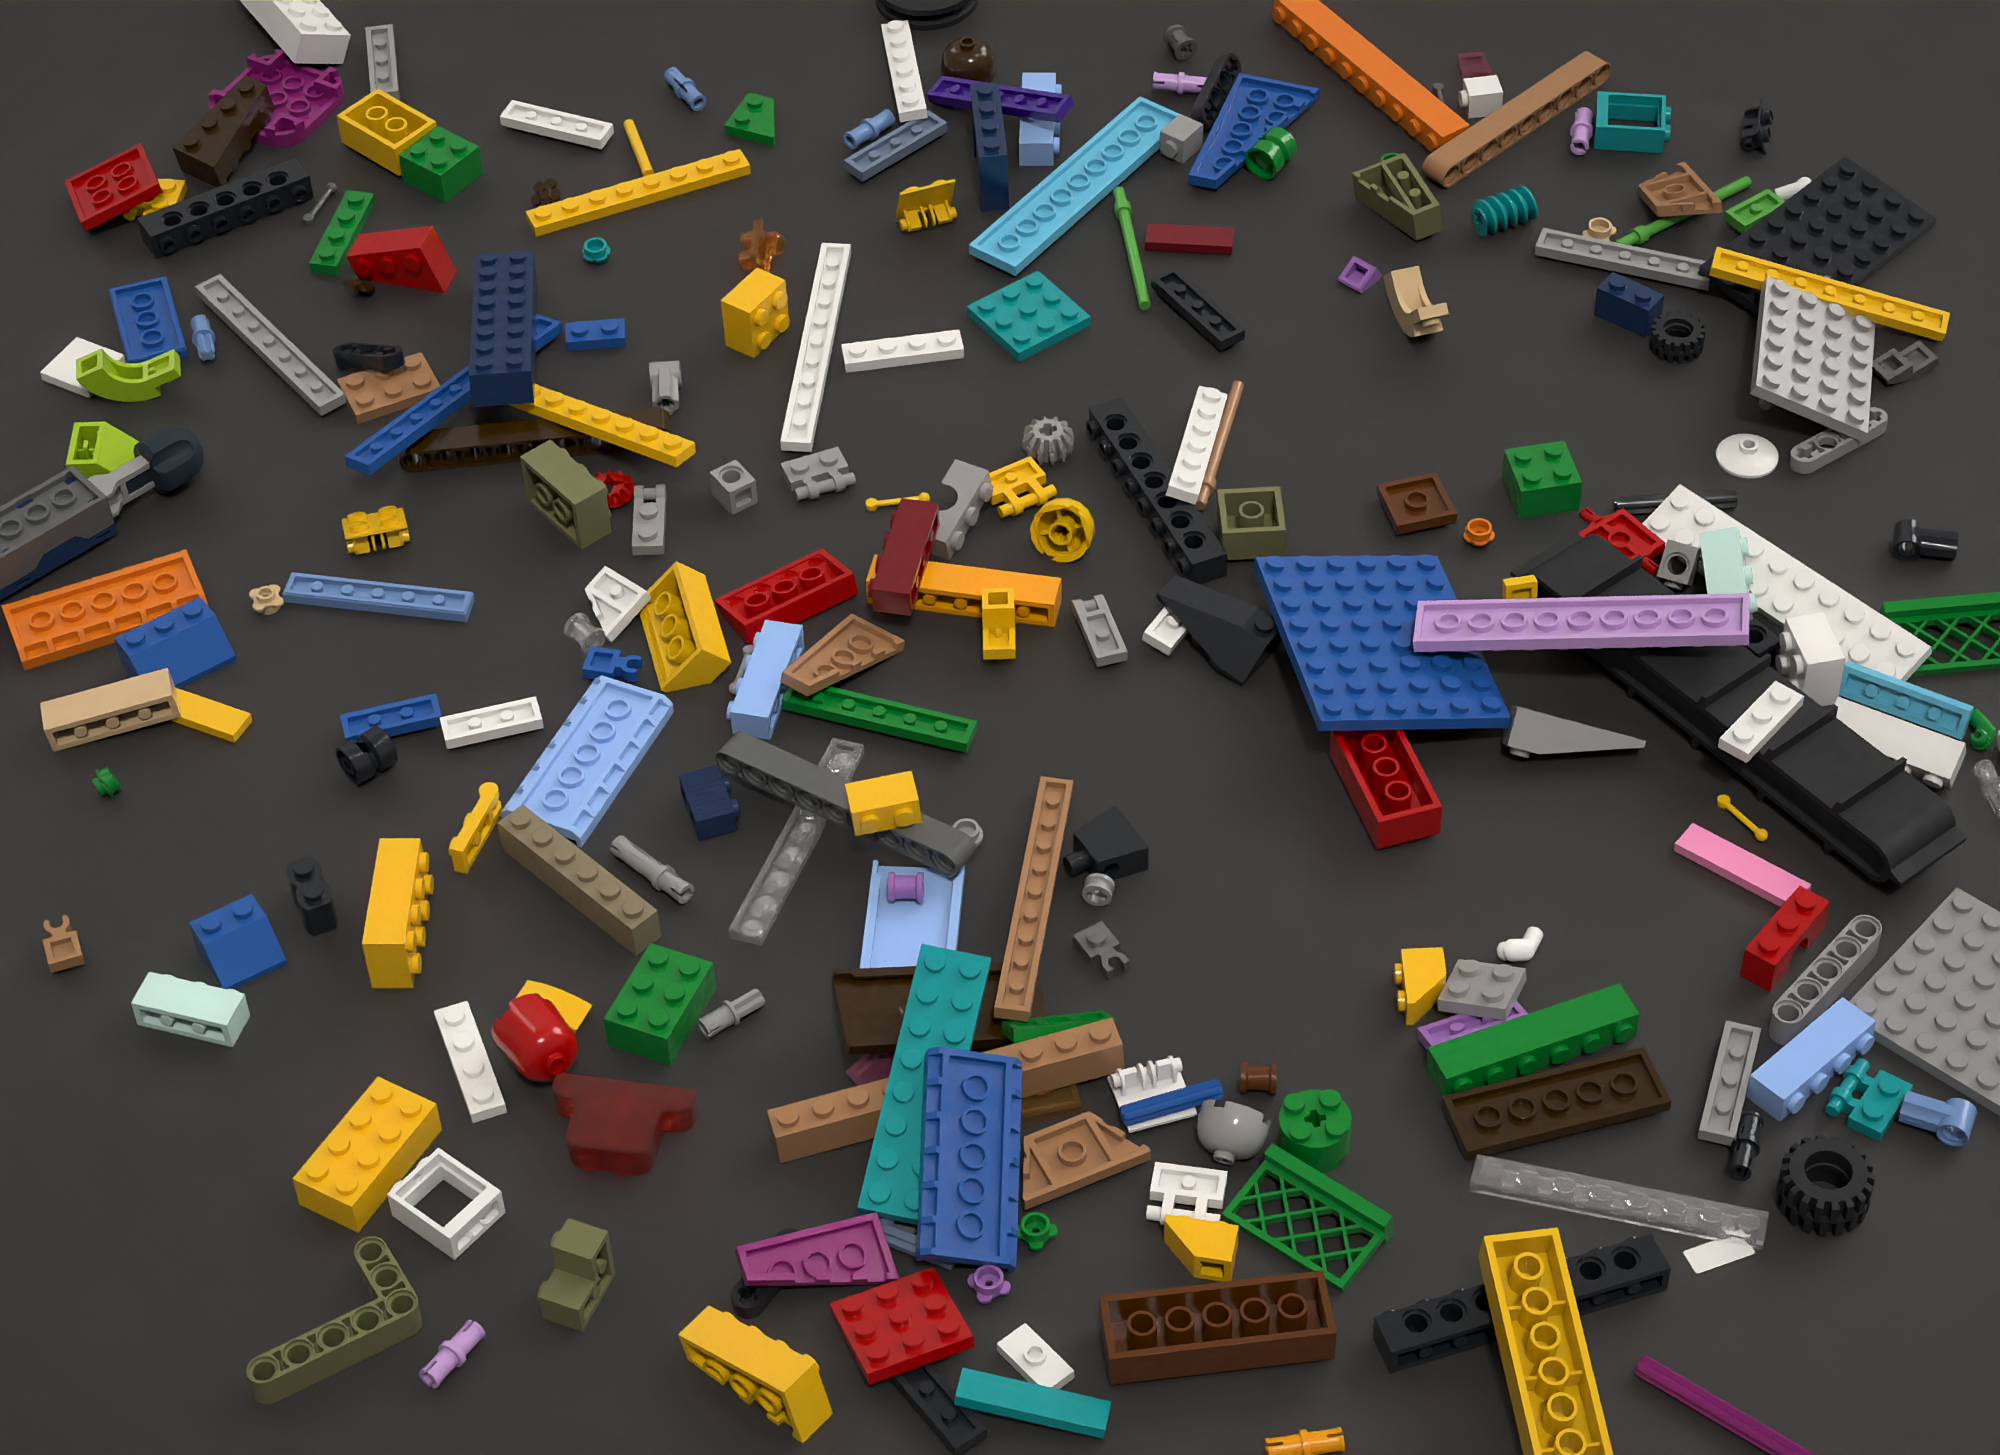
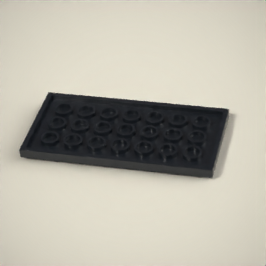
M1843 157L1725 246L1724 249L1822 277L1827 275L1833 280L1859 286L1932 229L1937 218L1847 157ZM1713 256L1700 265L1698 275L1709 278L1712 285L1758 316L1761 290L1709 276Z

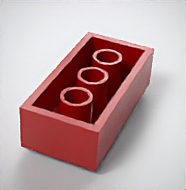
M1403 730L1331 731L1329 755L1376 849L1440 834L1442 805Z

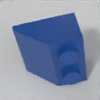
M252 894L189 922L196 950L222 989L238 988L287 965V960L268 918Z

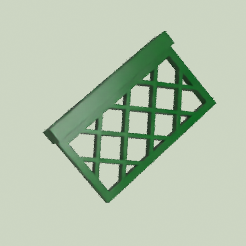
M2000 592L1882 602L1879 612L1881 615L1909 631L1915 637H1919L1932 645L1931 655L1910 677L2000 669V654L1995 652L2000 646V632L1987 625L1990 621L2000 620ZM1969 623L1977 629L1971 636H1968L1955 627L1958 624ZM1930 626H1937L1945 632L1937 639L1925 632L1924 629ZM1981 632L1997 640L1991 648L1975 640ZM1949 635L1965 643L1959 651L1943 643ZM1970 646L1982 653L1984 657L1981 660H1971L1963 655V653ZM1938 649L1952 657L1949 663H1939L1931 658V656Z
M1272 1143L1264 1153L1265 1160L1224 1210L1222 1218L1232 1225H1239L1241 1231L1307 1272L1323 1270L1326 1283L1343 1293L1381 1243L1387 1244L1394 1235L1393 1216ZM1268 1174L1280 1182L1281 1190L1260 1194L1258 1185ZM1302 1195L1310 1200V1209L1289 1212L1287 1198ZM1283 1199L1285 1213L1270 1216L1263 1215L1261 1202ZM1258 1204L1260 1217L1244 1220L1236 1215L1241 1206ZM1333 1214L1340 1218L1341 1227L1319 1230L1317 1216ZM1313 1217L1314 1232L1293 1234L1292 1220ZM1287 1221L1290 1236L1273 1238L1267 1234L1265 1225ZM1363 1232L1372 1238L1365 1247L1350 1249L1347 1235ZM1343 1235L1346 1250L1324 1253L1321 1239ZM1317 1240L1319 1255L1304 1257L1297 1253L1296 1243ZM1357 1257L1355 1261L1352 1263V1258ZM1348 1259L1349 1268L1341 1279L1327 1271L1326 1262Z

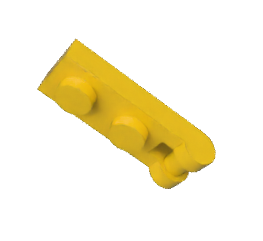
M493 782L484 783L479 787L480 799L473 811L466 815L463 828L458 836L453 837L450 842L449 855L452 856L454 871L468 873L501 816L502 806L499 800V789Z

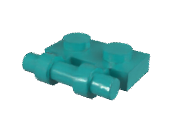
M1859 1058L1854 1065H1850L1843 1074V1082L1839 1087H1835L1828 1096L1829 1103L1826 1105L1825 1111L1832 1117H1836L1840 1111L1849 1114L1847 1127L1880 1142L1900 1112L1906 1092H1912L1913 1085L1881 1069L1875 1078H1871L1866 1074L1870 1068L1869 1062ZM1855 1089L1864 1093L1860 1100L1852 1097Z

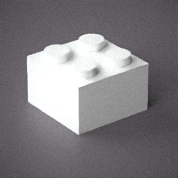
M1824 612L1785 618L1784 630L1779 635L1780 653L1775 658L1777 672L1780 675L1783 674L1784 678L1819 705L1835 704L1839 696L1846 658Z

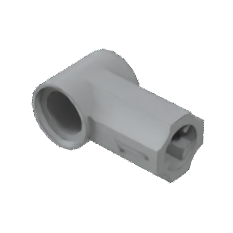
M680 360L649 362L653 407L663 408L669 412V415H672L675 410L679 409V387H682Z

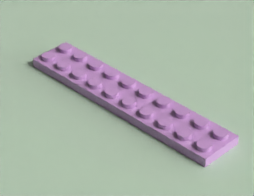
M1750 593L1418 601L1413 648L1414 652L1433 653L1437 651H1532L1536 649H1631L1636 647L1668 648L1679 646L1749 645Z

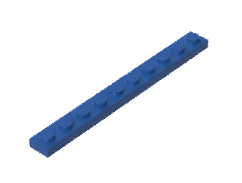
M540 314L536 315V351H538L562 333L560 321ZM469 365L345 455L346 467L367 475L373 474L471 401Z

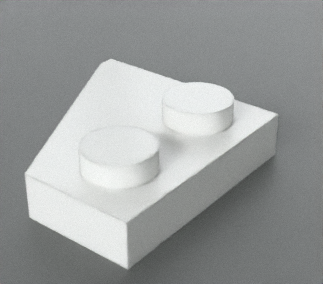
M604 566L585 588L588 599L593 605V611L601 624L602 632L611 643L651 599L646 590L607 566Z

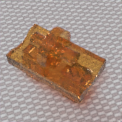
M762 218L753 221V229L751 231L741 233L740 241L744 251L738 253V261L744 271L759 268L770 273L771 256L783 253L786 248V239L777 231L768 233L764 231Z

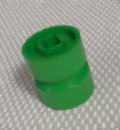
M1273 127L1246 152V165L1256 177L1269 180L1296 155L1297 143L1287 130Z

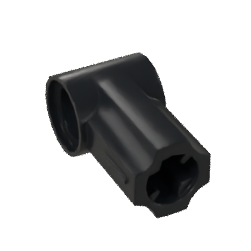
M1903 519L1894 526L1893 554L1902 561H1913L1921 555L1955 559L1959 532L1922 528V525L1916 520Z

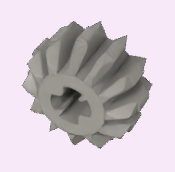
M1043 416L1041 421L1032 419L1031 425L1025 426L1022 439L1024 453L1028 457L1031 456L1034 461L1038 460L1040 466L1045 462L1050 463L1052 466L1055 461L1064 463L1065 458L1072 455L1074 433L1072 428H1069L1067 421H1058L1057 416L1053 419H1047Z

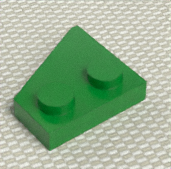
M748 93L724 124L725 134L774 146V99Z

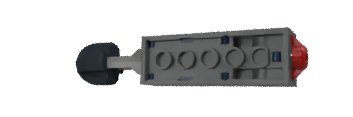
M175 426L161 429L134 446L135 459L109 474L93 475L87 479L74 466H71L1 506L0 600L117 533L113 518L119 515L124 504L152 488L159 493L167 494L197 475L203 464L204 448L196 435L184 428Z

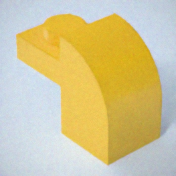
M982 588L983 660L1016 659L1014 588Z

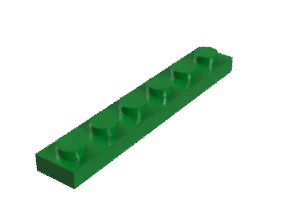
M831 686L809 696L788 687L781 700L782 709L965 753L968 752L978 731V722L976 720Z

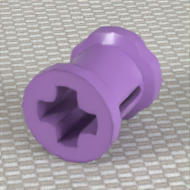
M889 872L888 902H894L895 899H916L918 903H923L924 872H918L917 875H896L895 872Z

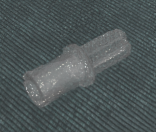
M1981 760L1974 765L1976 769L1972 771L1981 786L1980 793L1982 797L1989 801L1994 813L2000 818V777L1992 761Z

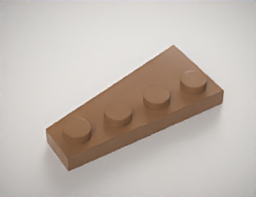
M851 613L782 672L780 682L797 692L809 696L902 652L905 640Z

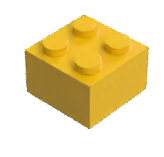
M755 268L721 300L725 346L755 358L779 334L786 331L790 318L788 315L786 281L762 269Z

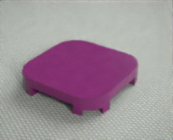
M275 49L274 55H264L257 58L256 54L253 53L247 57V69L223 91L213 89L210 92L209 109L211 110L245 75L267 85L275 110L261 132L254 135L252 140L277 148L290 147L308 138L341 106L345 93L342 80L335 68L329 66L322 72L287 60L286 53L283 50Z

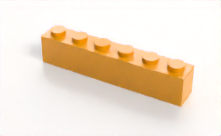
M874 554L866 579L867 603L873 604L872 598L868 597V585L870 579L876 577L875 565L878 557L876 554ZM928 561L913 608L915 610L982 618V588H1014L1015 622L1055 627L1062 602L1061 578Z

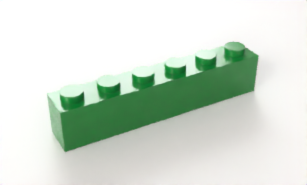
M1619 983L1428 1047L1426 1071L1441 1096L1505 1081L1520 1075H1529L1537 1069L1552 1064H1561L1570 1058L1585 1053H1594L1602 1047L1630 1040L1637 1035L1640 1014Z

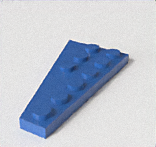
M1239 73L1188 175V184L1217 189L1246 163V152L1269 129L1273 127L1285 129L1319 99L1320 88Z

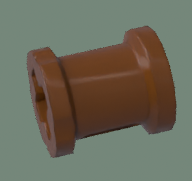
M1241 1061L1240 1093H1246L1247 1090L1269 1091L1270 1094L1276 1095V1062H1272L1270 1066L1248 1065L1247 1061Z

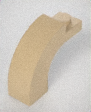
M1419 265L1391 271L1383 276L1393 313L1402 330L1408 336L1416 337L1443 331L1441 318L1449 314L1446 302L1436 305L1431 304L1424 289Z

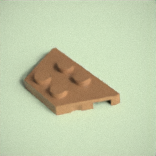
M1685 162L1678 163L1676 165L1677 172L1669 176L1668 172H1662L1656 175L1655 178L1638 185L1639 196L1658 217L1723 212L1722 201Z
M1090 1111L1024 1136L1023 1208L1025 1210L1147 1162L1151 1160V1150L1144 1144L1139 1147L1127 1140L1125 1132L1115 1126L1105 1124L1103 1119Z

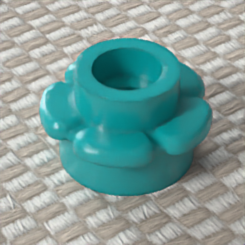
M598 237L585 241L584 248L582 249L583 258L593 264L604 262L611 253L607 242Z

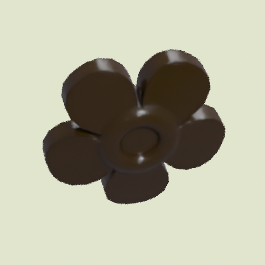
M548 178L545 183L538 181L533 187L536 194L531 197L532 204L538 207L552 204V200H560L562 193L556 188L557 181L552 178Z
M342 279L341 282L345 287L355 289L353 294L355 297H359L360 291L369 293L375 291L374 286L361 280Z

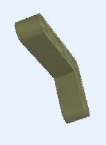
M376 1236L365 1237L358 1241L354 1247V1256L360 1279L373 1301L252 1359L247 1365L246 1373L253 1397L257 1402L262 1404L278 1402L414 1336L420 1331L423 1325V1318L417 1295L387 1244L381 1238Z

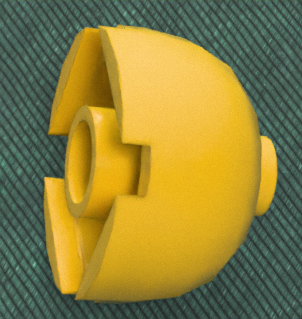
M1056 498L1045 503L1035 514L1030 526L1031 540L1036 549L1041 554L1045 552L1048 556H1053L1052 560L1056 562H1072L1079 559L1090 547L1095 532L1094 519L1089 510L1080 502L1070 498Z

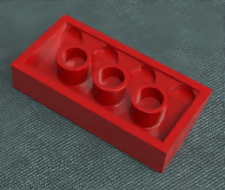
M821 548L715 599L714 602L722 616L740 638L748 645H753L756 632H761L765 620L797 624L857 595L858 590L854 573Z

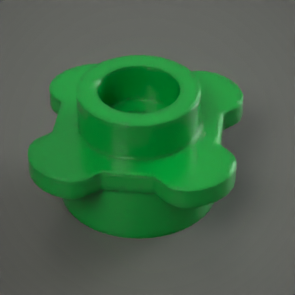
M1040 1212L1028 1213L1022 1218L1021 1225L1017 1227V1239H1023L1033 1251L1043 1249L1044 1243L1049 1238H1055L1058 1234L1057 1226L1050 1224L1049 1218Z

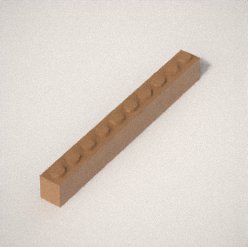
M1113 1018L982 1052L1015 1057L1023 1062L1021 1098L1116 1073V1069L1119 1068L1121 1070L1125 1069L1123 1043ZM889 1077L767 1110L771 1136L780 1164L873 1139Z

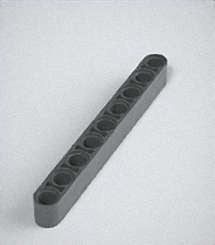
M741 731L736 732L715 754L717 764L726 773L854 831L845 784L852 783L853 781ZM921 813L922 823L862 835L947 875H955L977 849L975 842L968 834Z

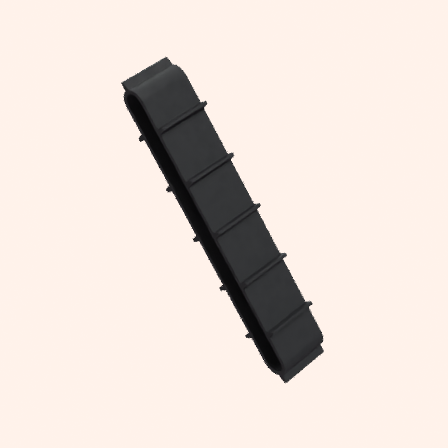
M1574 532L1513 569L1510 573L1513 578L1535 575L1538 581L1537 598L1676 595L1642 568L1643 557L1641 555L1631 560L1597 534H1589L1583 538ZM1743 645L1679 646L1668 648L1636 647L1631 649L1582 648L1585 653L1628 686L1627 697L1629 699L1636 695L1641 696L1692 737L1691 748L1693 750L1701 745L1757 788L1756 800L1758 802L1768 797L1825 842L1823 853L1826 856L1835 850L1870 879L1876 882H1885L1891 879L1901 887L1966 841L1965 835L1956 826L1954 814L1947 803L1905 771L1907 759L1902 757L1894 762L1836 718L1838 706L1834 704L1828 709L1823 708L1771 668L1770 654L1767 653L1763 657L1758 658ZM1775 681L1804 696L1803 705L1747 763L1718 748L1719 738Z

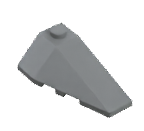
M1507 703L1511 720L1509 727L1503 730L1502 744L1511 747L1509 752L1511 754L1529 758L1530 752L1552 754L1645 747L1646 741L1561 719Z

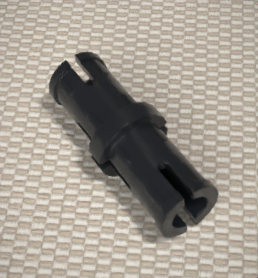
M1755 1111L1742 1113L1738 1133L1731 1143L1733 1154L1728 1167V1173L1732 1174L1731 1177L1736 1180L1744 1181L1750 1179L1754 1159L1760 1153L1761 1142L1759 1137L1764 1125V1118H1760L1761 1115Z

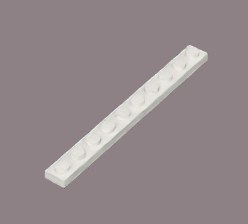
M821 244L780 441L781 450L812 452L851 257V244Z

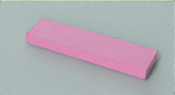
M1694 823L1675 842L1674 851L1779 907L1787 901L1799 885L1809 891L1811 890L1812 884Z

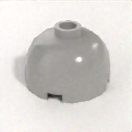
M1215 1100L1203 1101L1196 1130L1199 1141L1207 1151L1213 1153L1215 1161L1226 1165H1233L1235 1160H1247L1254 1157L1262 1149L1271 1125L1270 1119L1262 1122L1264 1114L1234 1102L1226 1101L1223 1108L1214 1107Z

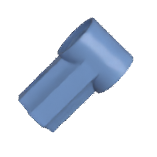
M1907 1091L1898 1121L1936 1132L1938 1139L1943 1143L1959 1147L1965 1145L1969 1140L1977 1116V1109L1970 1101L1962 1098H1951L1947 1102Z

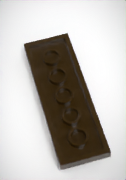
M1645 1047L1444 1095L1442 1096L1441 1105L1465 1159L1470 1160L1668 1111L1671 1109L1672 1101Z

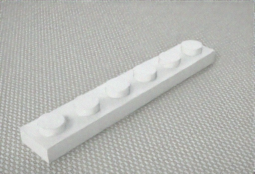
M894 20L887 24H881L900 122L928 118L908 20Z
M1199 385L1167 488V496L1196 504L1228 394L1222 393L1215 388Z

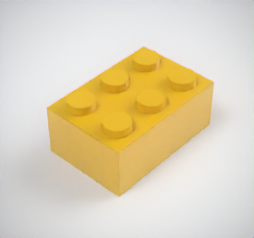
M380 89L371 92L337 115L341 142L398 176L402 175L399 154L437 126L436 121Z

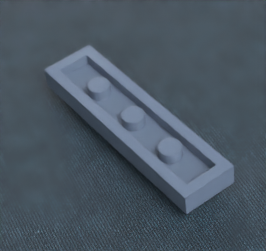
M928 110V118L909 121L844 159V169L863 182L948 132L947 122Z

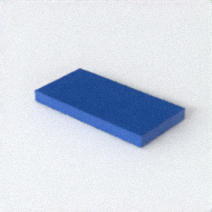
M166 276L108 289L128 363L145 362L173 349L178 353L180 359L188 357Z

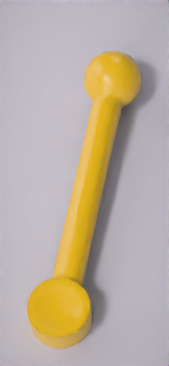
M923 492L919 496L905 497V499L929 502L930 496L928 493ZM869 498L865 502L866 509L875 511L878 507L899 505L901 498L879 501L875 498Z
M1723 794L1717 797V806L1722 809H1728L1755 833L1756 840L1762 842L1768 838V832L1763 828L1759 829L1730 803L1731 799L1728 795Z

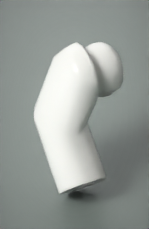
M1802 177L1797 182L1774 190L1776 195L1786 201L1812 181L1808 177Z
M1529 927L1523 939H1509L1506 942H1500L1497 946L1498 957L1503 961L1509 960L1511 962L1530 960L1543 938V932L1537 927Z

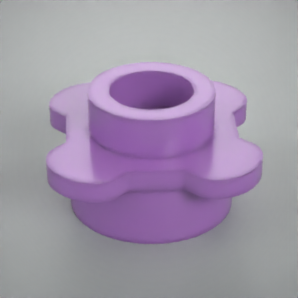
M994 1265L979 1267L967 1279L968 1286L974 1288L977 1293L978 1302L983 1304L990 1303L993 1298L999 1295H1007L1011 1290L1010 1283L1004 1281L1001 1269Z

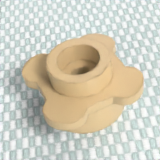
M1597 217L1589 221L1588 229L1582 232V236L1610 241L1609 238L1615 235L1617 230L1608 219Z
M276 584L252 589L249 592V597L254 601L252 605L253 610L263 615L277 612L284 603L283 598L279 596L280 587Z

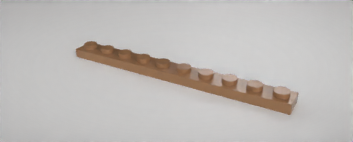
M1040 777L994 1006L995 1018L1029 1022L1074 780Z

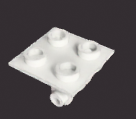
M1172 1055L1167 1056L1166 1059L1156 1061L1154 1065L1150 1060L1147 1061L1146 1067L1138 1063L1136 1067L1123 1070L1121 1068L1116 1069V1073L1107 1076L1119 1109L1124 1104L1186 1087L1180 1071H1183L1181 1059L1179 1057L1173 1058ZM1191 1107L1126 1127L1128 1132L1132 1133L1197 1116V1111L1195 1107Z

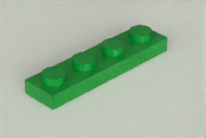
M346 191L309 262L311 272L339 275L347 259L346 255L360 234L376 203L374 193Z

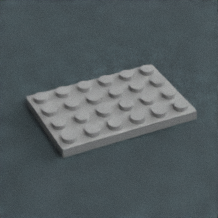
M1766 276L1761 284L1750 394L1862 442L1868 434L1875 323L1871 322L1864 315L1854 316L1846 312L1836 303L1828 304L1817 299L1814 294L1794 288L1783 280H1776Z

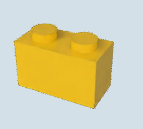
M912 771L845 784L855 836L922 823L919 798Z

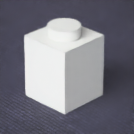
M1497 75L1463 79V90L1459 91L1458 94L1459 105L1461 108H1465L1468 119L1486 117L1500 108L1503 101V90Z

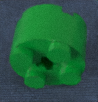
M1312 1089L1290 1093L1284 1098V1103L1279 1112L1278 1147L1321 1173L1330 1172L1337 1168L1339 1162L1345 1156L1347 1157L1350 1151L1352 1117L1347 1104L1341 1099L1340 1093L1333 1089Z

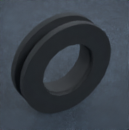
M876 0L877 9L889 22L908 20L910 29L919 31L938 30L956 25L968 18L978 4V0Z

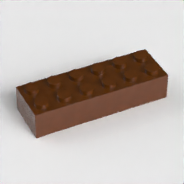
M1323 1270L1099 1296V1321L1110 1385L1335 1359L1337 1332Z

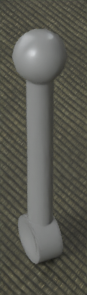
M753 645L743 647V660L734 682L729 685V692L733 695H736L738 678H743L745 660L748 654L752 655Z

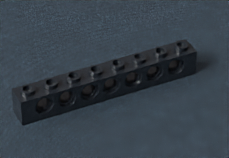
M1123 397L1089 407V421L1086 422L1089 437L1091 439L1095 438L1101 455L1104 458L1107 457L1110 461L1114 475L1122 479L1126 493L1129 497L1133 496L1137 502L1141 516L1147 517L1153 534L1159 536L1162 540L1166 554L1174 558L1179 574L1200 585L1227 576V552L1194 504L1166 495L1172 470Z
M1652 1233L1641 1237L1633 1236L1621 1243L1608 1247H1596L1588 1253L1575 1257H1565L1579 1316L1668 1289L1671 1267ZM1481 1284L1468 1289H1456L1448 1295L1435 1299H1423L1415 1305L1398 1310L1389 1309L1375 1316L1373 1340L1389 1374L1497 1342L1485 1285Z

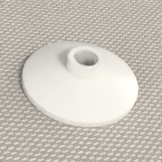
M1753 434L1729 436L1719 443L1716 450V460L1724 471L1733 476L1746 479L1760 478L1770 474L1776 468L1779 459L1778 451L1770 441Z

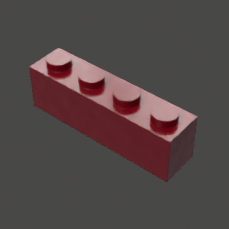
M901 498L898 509L892 511L890 518L891 531L890 533L886 532L884 535L883 555H878L875 565L876 577L871 578L868 585V597H871L873 600V611L906 616L912 615L940 526L938 503Z

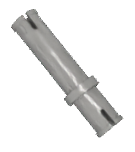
M623 835L613 840L611 845L618 848V850L610 847V853L651 881V885L656 890L665 891L680 904H684L691 899L693 894L686 891V889L694 892V886L680 878L675 873L674 868L667 864L666 866L661 864Z

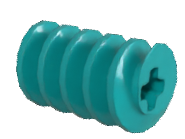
M1521 185L1515 187V189L1506 190L1504 193L1500 192L1494 196L1485 197L1484 200L1474 201L1471 210L1472 221L1476 232L1481 236H1486L1487 230L1492 234L1497 232L1498 228L1501 230L1507 229L1508 224L1513 227L1517 225L1518 221L1525 223L1528 217L1531 220L1537 219L1538 207L1531 191Z

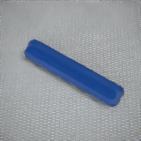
M1211 1079L1124 1104L1119 1109L1120 1118L1125 1126L1202 1105L1203 1101L1206 1100L1216 1101L1223 1097V1088L1218 1079Z

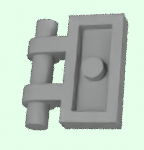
M839 447L780 463L781 473L791 492L794 491L797 501L805 498L809 500L817 499L819 494L833 490L836 493L841 492L847 486L856 484L855 475L853 472L849 473V466Z

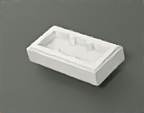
M1026 1323L996 1343L997 1352L1029 1383L1060 1389L1075 1378L1074 1370Z

